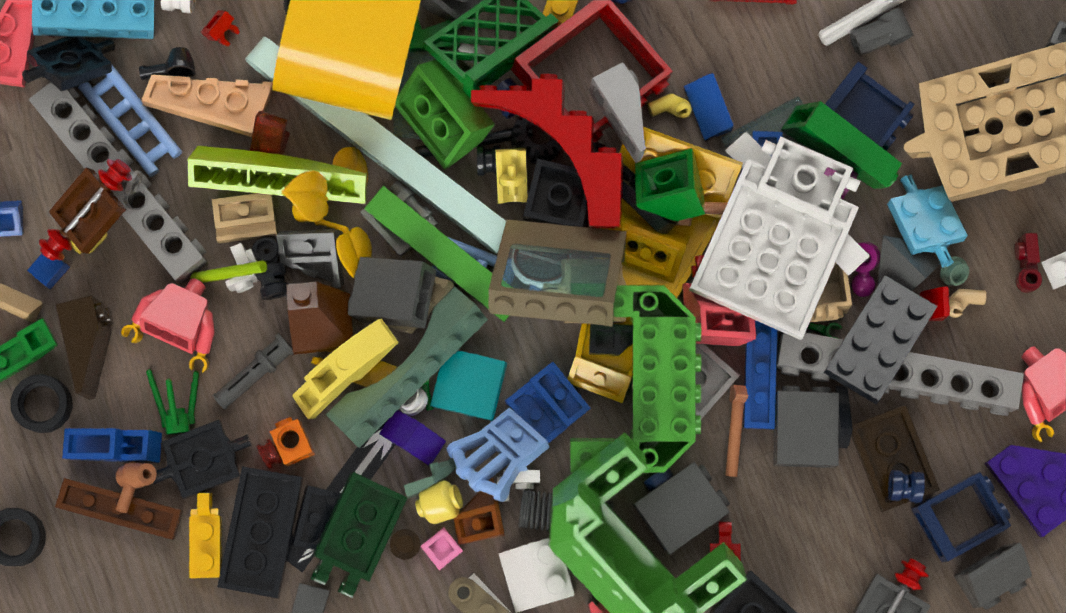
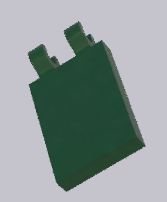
M351 472L312 555L320 559V562L315 567L310 579L325 585L333 566L340 568L348 573L342 580L337 592L352 598L361 579L370 581L406 503L407 497L364 476Z

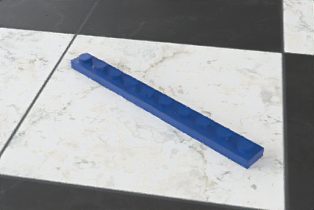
M752 132V138L761 147H763L765 140L777 144L780 137H783V132ZM755 320L756 339L746 343L744 386H746L748 392V399L744 403L743 428L774 430L777 329Z

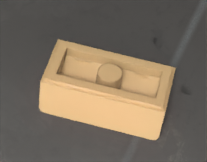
M0 283V309L31 323L35 322L43 303Z

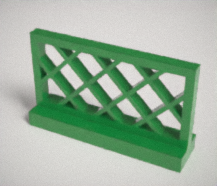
M483 0L425 40L423 48L463 84V92L471 98V90H479L481 85H490L512 69L515 58L557 28L559 20L551 13L545 16L528 0H514L516 7L500 6V0ZM482 12L495 13V22L478 20L479 14ZM499 14L516 15V23L499 22ZM520 15L531 16L537 22L533 25L520 24ZM461 27L474 28V36L457 35V30ZM478 28L494 29L495 38L478 37ZM499 30L516 31V37L512 40L499 39ZM440 41L453 42V51L440 50L436 44ZM457 43L474 44V53L457 52ZM478 45L495 46V50L490 55L478 54ZM456 60L473 61V67L464 72L456 65Z

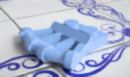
M509 407L479 432L450 443L447 446V452L449 457L454 459L457 468L456 474L462 480L467 479L469 486L475 492L482 491L493 495L495 500L504 502L519 472L528 470L526 466L550 447L545 438ZM482 445L468 458L465 457L466 451ZM496 451L499 453L497 457H495L492 461L485 465L481 470H479L478 472L475 471V468H477L481 463H483ZM509 464L498 484L488 481Z

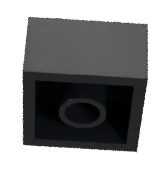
M537 158L523 221L584 227L588 205L582 181L576 168Z
M751 570L745 572L747 580L723 597L710 611V613H797Z

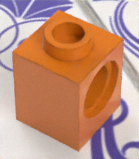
M292 417L283 419L275 424L276 429L270 431L282 461L287 467L316 455L299 419L292 420ZM291 432L297 433L299 435L297 446L286 448L284 444L285 436Z

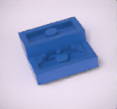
M551 362L532 377L528 383L505 400L506 405L545 438L548 444L591 409L554 362Z

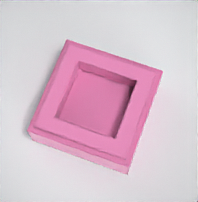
M444 527L420 546L439 570L463 552Z

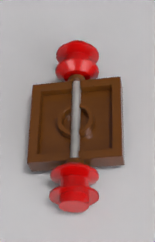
M108 159L107 164L109 168L107 171L99 169L98 174L93 169L87 167L49 211L61 227V230L48 229L47 233L50 238L48 240H39L40 251L45 257L52 261L55 259L63 260L65 257L62 251L64 249L72 250V242L80 252L89 254L126 210L111 191H122L124 188L121 182L123 180H132L130 175L131 169L126 163L120 159L115 161Z

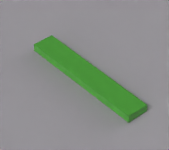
M383 186L364 208L365 211L489 310V286L492 273ZM502 282L503 287L510 288L504 282ZM494 314L502 322H505L510 316Z

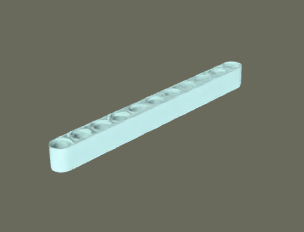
M263 37L245 58L250 66L270 82H273L279 46L267 37ZM289 95L484 247L495 254L498 253L506 221L377 121L364 113Z

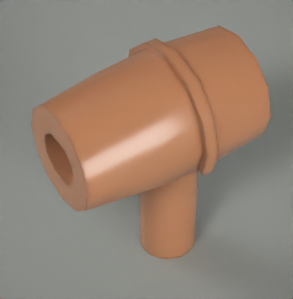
M131 461L118 468L115 478L117 484L123 489L115 510L127 513L135 490L152 484L155 481L157 472L153 465Z

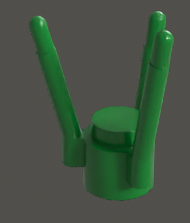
M148 369L146 374L161 417L162 428L166 429V435L190 431V424H195L194 412L199 371L195 370L193 372L188 412L185 413V408H176L171 379H166L169 409L165 410L152 370Z

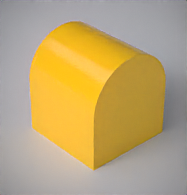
M290 0L277 55L272 90L391 120L421 0Z

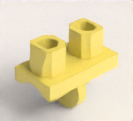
M496 149L498 204L527 202L526 149Z

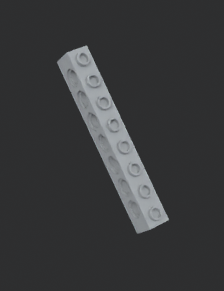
M50 82L28 99L84 169L86 167L93 169L97 174L99 169L105 170L108 166L107 160L102 163L96 162L98 154L103 151L109 152L108 159H120L129 167L133 163L123 148L117 151L111 143L115 139L105 126L101 129L96 126L93 121L97 119V116L88 105L85 104L81 107L75 99L79 97V94L73 87L61 92ZM72 107L73 110L69 117H60L63 109ZM85 129L91 130L90 136L86 140H78L81 131ZM144 174L138 189L132 196L126 195L125 190H111L126 208L122 216L179 285L189 279L192 273L199 271L208 263L203 257L207 251L196 238L192 241L188 239L184 233L189 229L178 216L172 219L166 212L170 206L159 193L153 196L148 189L152 184ZM138 196H145L144 205L139 208H133V200ZM157 218H163L164 224L162 228L156 231L151 230L152 221ZM176 240L182 241V248L179 252L169 253V246L172 242Z
M781 332L777 349L776 368L782 369L781 373L784 375L798 377L800 373L810 374L812 380L829 382L831 377L824 374V371L844 340L806 332L802 340H799ZM802 350H811L815 354L816 360L814 364H807L802 360ZM909 352L900 367L904 371L903 381H897L893 378L885 393H889V389L901 391L900 396L911 399H918L919 395L931 397L930 402L937 404H948L949 401L959 402L961 408L978 410L979 406L990 408V413L1008 416L1009 412L1019 409L1024 373ZM922 372L932 374L934 378L932 387L923 384L921 380ZM953 377L962 380L964 384L962 392H957L952 388L951 380ZM983 383H988L992 386L993 396L991 398L982 394L981 386Z

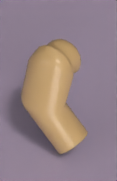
M973 289L956 290L949 297V316L953 318L960 317L963 314V310L969 304L985 305L986 291Z

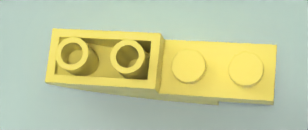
M383 319L376 320L339 346L304 377L306 382L292 397L307 419H315L353 381L361 380L399 342Z

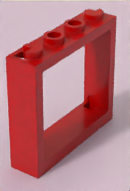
M593 0L515 58L511 69L524 86H527V89L532 91V79H540L532 68L597 19L601 18L653 78L639 89L641 108L648 102L646 99L652 93L659 95L669 86L667 81L673 71L611 0ZM564 107V115H569V112ZM606 116L594 124L593 142H598L604 136L602 132L608 127L613 129Z

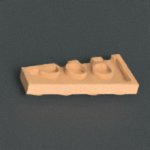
M151 75L141 101L147 107L255 138L273 92V82L263 81V84L249 83L248 80L226 82L218 81L217 78L193 80L190 77Z

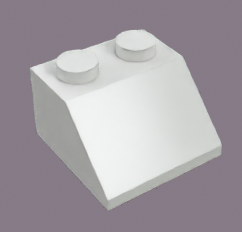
M549 538L499 553L515 613L575 596L567 566L550 549Z

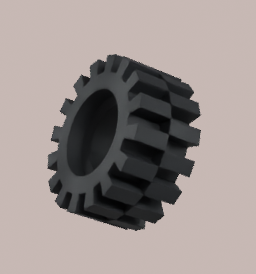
M519 116L511 132V136H513L511 140L512 146L516 145V148H525L526 159L527 157L531 158L530 163L536 164L537 158L546 161L547 159L553 160L562 149L560 144L551 136L545 144L533 143L528 137V130L536 125Z

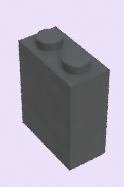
M360 257L358 268L354 275L355 283L352 296L348 302V315L362 323L372 324L378 319H383L386 325L425 328L437 270L423 261Z
M782 386V391L776 392L773 466L837 467L839 463V393L831 392L830 387H813L812 392L800 391L799 386Z
M693 462L633 504L667 555H670L730 513L727 508L730 505L728 499L720 489L718 491L713 489L709 483L712 477L702 464L698 467Z

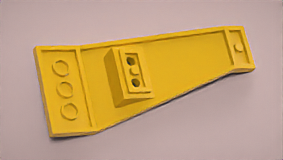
M643 127L645 152L639 162L692 148L704 192V202L728 203L743 162ZM622 143L619 153L623 155V163L635 173V161ZM622 198L621 229L608 230L627 231L625 260L622 262L623 278L626 285H663L678 298L683 289V284L687 282L692 273L691 266L696 265L695 256L703 254L723 214L696 216L692 218L691 226L675 225L668 234H661L649 225ZM635 241L638 247L630 248L628 242ZM656 252H664L666 254V258H658L656 256ZM626 317V321L623 323H613L619 325H633V323L630 321V317ZM582 323L576 355L567 379L574 386L623 403L633 377V344L620 356L589 355L590 324Z

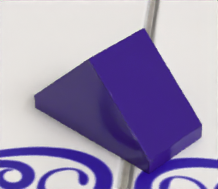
M399 410L388 419L379 435L428 466L433 463L446 443L443 438L422 423Z

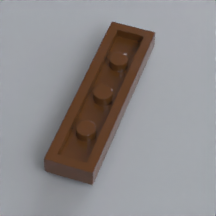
M67 478L63 479L55 508L167 539H175L182 510L133 497L128 512L121 513L115 510L121 493Z

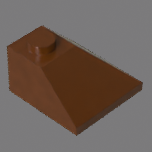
M317 281L286 285L287 311L294 355L334 351L353 337L352 317L348 315L350 293Z

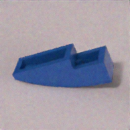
M65 428L62 459L160 463L162 433L152 430H121L116 428Z

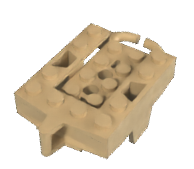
M1066 42L919 83L925 133L906 142L904 150L911 158L932 157L951 202L1001 189L1016 191L1042 184L1048 177L1066 172V75L1017 89V87L1066 74ZM1010 78L1009 83L1004 82L1005 79ZM994 82L996 84V86L991 88L987 86V84H991ZM986 96V98H983V99H979V100H976V101L968 102V103L961 104V105H958V106L956 105V104H959V103H963V102H966V101H970V100H973V99H977V98H981V97ZM1053 107L1055 109V112L1042 116L1039 111ZM1021 114H1031L1033 121L1030 125L1022 127L1017 124V118ZM995 121L1001 122L1003 129L999 134L992 135L987 132V127L990 123ZM979 128L978 134L965 135L966 131ZM1031 158L1037 167L1008 175L1011 162Z

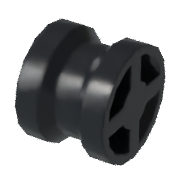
M500 145L494 146L492 149L477 146L478 176H484L486 173L491 172L496 175L495 150L500 149Z

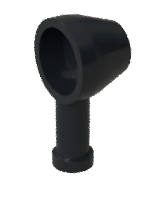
M176 47L171 49L165 64L142 65L139 67V74L142 80H148L151 75L192 77L195 75V63L187 48Z

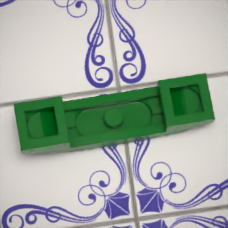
M44 318L17 332L15 338L0 346V382L27 368L58 345Z

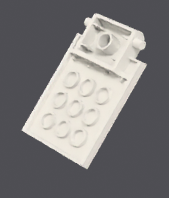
M780 137L777 144L765 140L761 149L762 152L771 155L767 167L747 158L689 291L802 340L859 208L840 199L845 188L856 192L861 181L850 177L853 170L852 167L784 137ZM827 167L836 171L833 176L829 175L828 177L824 174Z

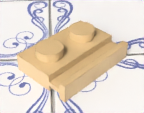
M255 193L212 199L218 244L277 235L273 195Z

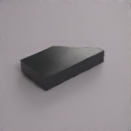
M590 324L589 355L620 356L633 344V325L613 324V326Z
M836 386L835 392L839 393V448H848L853 430L848 388L846 386Z

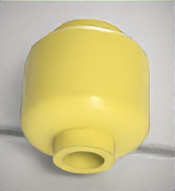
M442 480L421 491L419 499L415 501V506L421 518L425 517L429 523L438 524L457 517L459 509L463 507V499L459 488L455 484L451 485L450 482Z

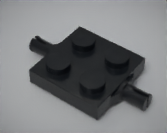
M63 37L28 50L27 61L33 68L24 70L22 76L27 83L41 77L46 78L62 92L111 73L112 62L103 54L114 51L115 44L111 39L96 44L85 40L83 37Z
M218 419L162 441L167 456V466L156 470V479L153 483L157 484L172 478L178 485L182 499H187L197 495V493H202L240 478L235 452L251 447L252 443L248 441L250 438L246 434L231 441L226 436L222 423Z

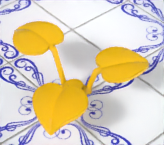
M356 146L340 149L334 156L332 165L366 173L368 182V168L360 150ZM314 170L299 174L282 190V194L293 203L292 213L294 218L298 222H315L316 226L323 225L342 231L343 234L338 236L336 240L337 253L347 272L354 278L360 257L371 258L372 245L369 236L360 227H353L349 231L346 226L324 220L323 218L328 214L329 210L325 178L321 173Z

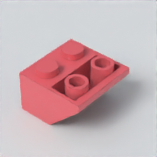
M692 283L683 284V305L696 317V323H701V341H696V344L741 346L756 339L754 319L689 291Z

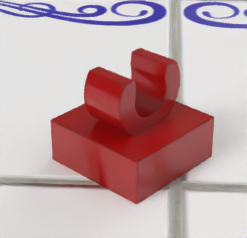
M218 10L200 33L208 40L218 41L221 45L229 46L231 43L225 39V32L231 30L232 33L238 35L240 30L237 26L231 24L235 19L227 11Z

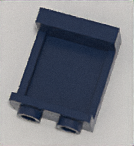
M858 61L825 105L887 151L896 140V137L892 135L898 126L904 129L914 116L910 110L915 104L911 101L908 104L904 103L865 74L868 68Z

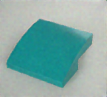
M458 350L440 367L430 406L436 409L493 421L507 362Z

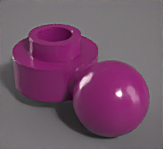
M861 242L858 244L869 253L870 260L868 262L864 261L855 269V271H858V275L853 278L851 288L857 296L867 297L875 289V281L870 276V271L878 266L880 251L873 243Z

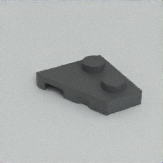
M337 229L280 231L276 235L280 263H284L285 266L292 269H300L304 274L313 278L318 276L332 282L333 287L341 288L344 285L342 263L336 249Z

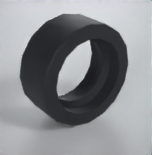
M44 374L31 375L21 380L15 387L10 399L11 412L15 420L25 429L37 433H49L61 428L69 419L73 408L72 396L67 386L58 379ZM46 386L56 392L59 398V408L51 419L38 422L32 420L27 415L24 409V401L26 395L32 389Z
M6 508L0 511V527L12 519L24 521L31 529L32 542L29 548L19 555H8L0 549V564L4 566H24L33 562L41 554L45 545L46 531L42 521L34 513L20 508Z

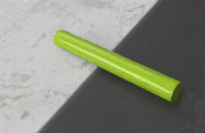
M264 260L194 272L191 274V279H197L202 283L264 273L267 271V264Z

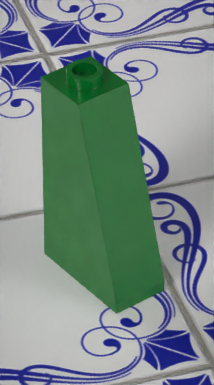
M821 101L795 106L781 128L784 133L811 150L852 167L853 171L859 174L857 179L873 189L887 188L898 178L899 173L897 171L902 163Z

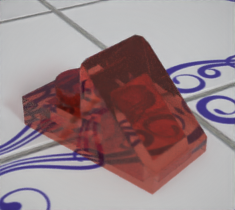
M259 110L255 116L250 151L283 155L290 137V132L286 131L287 119Z

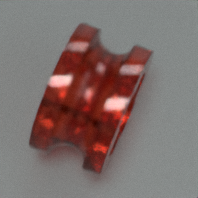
M269 438L266 440L265 445L258 444L256 447L268 469H271L275 462L280 464L283 461L272 440Z

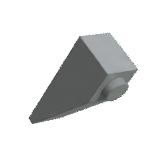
M622 62L593 77L589 92L635 163L641 161L645 152L639 82L635 73L632 70H628Z

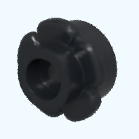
M263 237L253 244L252 251L257 261L264 260L267 265L278 261V243L275 242L273 237ZM269 249L270 252L268 254H265L264 250Z

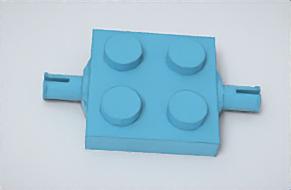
M906 175L900 181L907 194L891 198L887 204L911 255L922 252H934L943 268L945 266L948 267L954 261L947 247L963 242L968 235L943 185L926 190L918 189L912 178L913 176Z

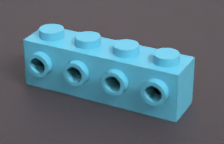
M32 0L33 35L154 39V0Z

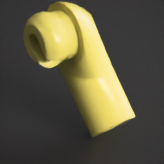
M668 94L647 103L652 117L666 111L679 118H687L692 112L689 101L675 94Z

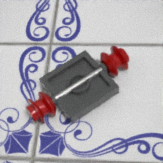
M912 558L908 562L902 560L901 563L905 567L903 572L894 573L897 581L900 583L898 586L879 574H875L853 613H927L931 605L909 593L910 589H922L919 580L921 577H929L924 572L927 567Z

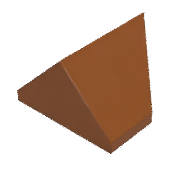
M479 491L459 512L458 516L454 518L459 545L505 536L498 500H495L494 496Z

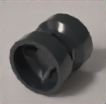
M284 263L268 264L266 272L256 274L257 280L262 285L260 289L262 300H273L287 296L286 285L289 283L285 282L286 270Z

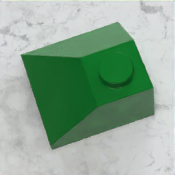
M692 148L635 163L636 205L639 209L676 222L705 214L704 192Z

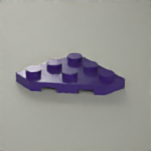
M1009 445L984 463L1039 537H1044L1066 520V454Z

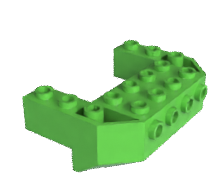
M570 285V294L602 297L606 285ZM617 285L614 317H630V321L633 323V430H630V438L646 456L647 470L643 473H664L695 443V434H701V416L695 415V403H701V385H695L696 372H701V354H696V341H701V323H696V317L663 285ZM570 438V472L574 473L617 438Z
M625 432L553 488L549 547L610 613H703L747 580L743 563L723 542L675 579L606 503L609 498L647 470L644 452Z

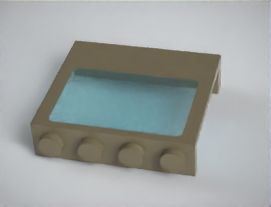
M507 219L489 286V313L613 326L614 302L621 263L625 260L627 231Z

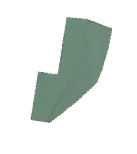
M454 459L429 464L433 476L403 485L407 498L415 497L421 491L439 481L445 480L456 469Z

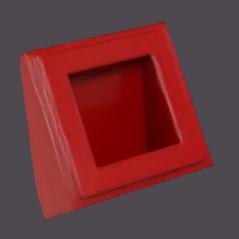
M948 286L920 292L921 297L937 306L929 321H943L949 317Z

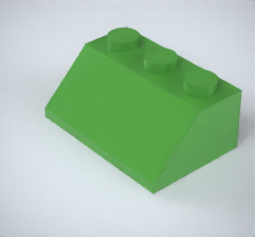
M436 59L417 65L398 94L395 107L444 170L451 167L482 143L495 125L482 107H475L471 103V98L463 92V84Z

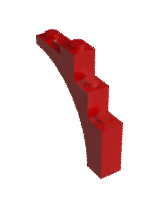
M540 74V79H532V91H527V86L520 85L509 86V90H497V86L481 85L479 90H471V103L475 107L499 109L521 116L542 128L556 140L571 158L581 178L587 199L590 228L621 229L622 153H616V148L601 147L598 148V152H593L594 119L592 116H587V111L580 110L569 111V115H564L565 83L563 79H558L556 74Z

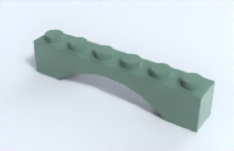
M454 287L433 308L431 320L423 338L404 363L377 383L361 390L347 393L326 416L360 448L488 319L474 302Z

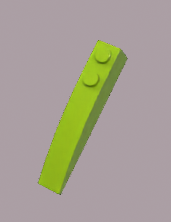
M197 146L188 157L189 187L285 196L282 194V190L291 180L303 172L314 170L321 173L327 182L326 197H328V200L362 204L366 203L367 174L341 166L287 155L218 147Z

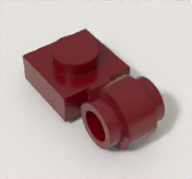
M1025 233L1015 243L1016 260H1020V268H1023L1017 274L1015 283L1020 291L1031 293L1041 286L1042 275L1038 271L1037 265L1040 263L1037 233ZM1026 276L1031 279L1032 284L1026 281Z

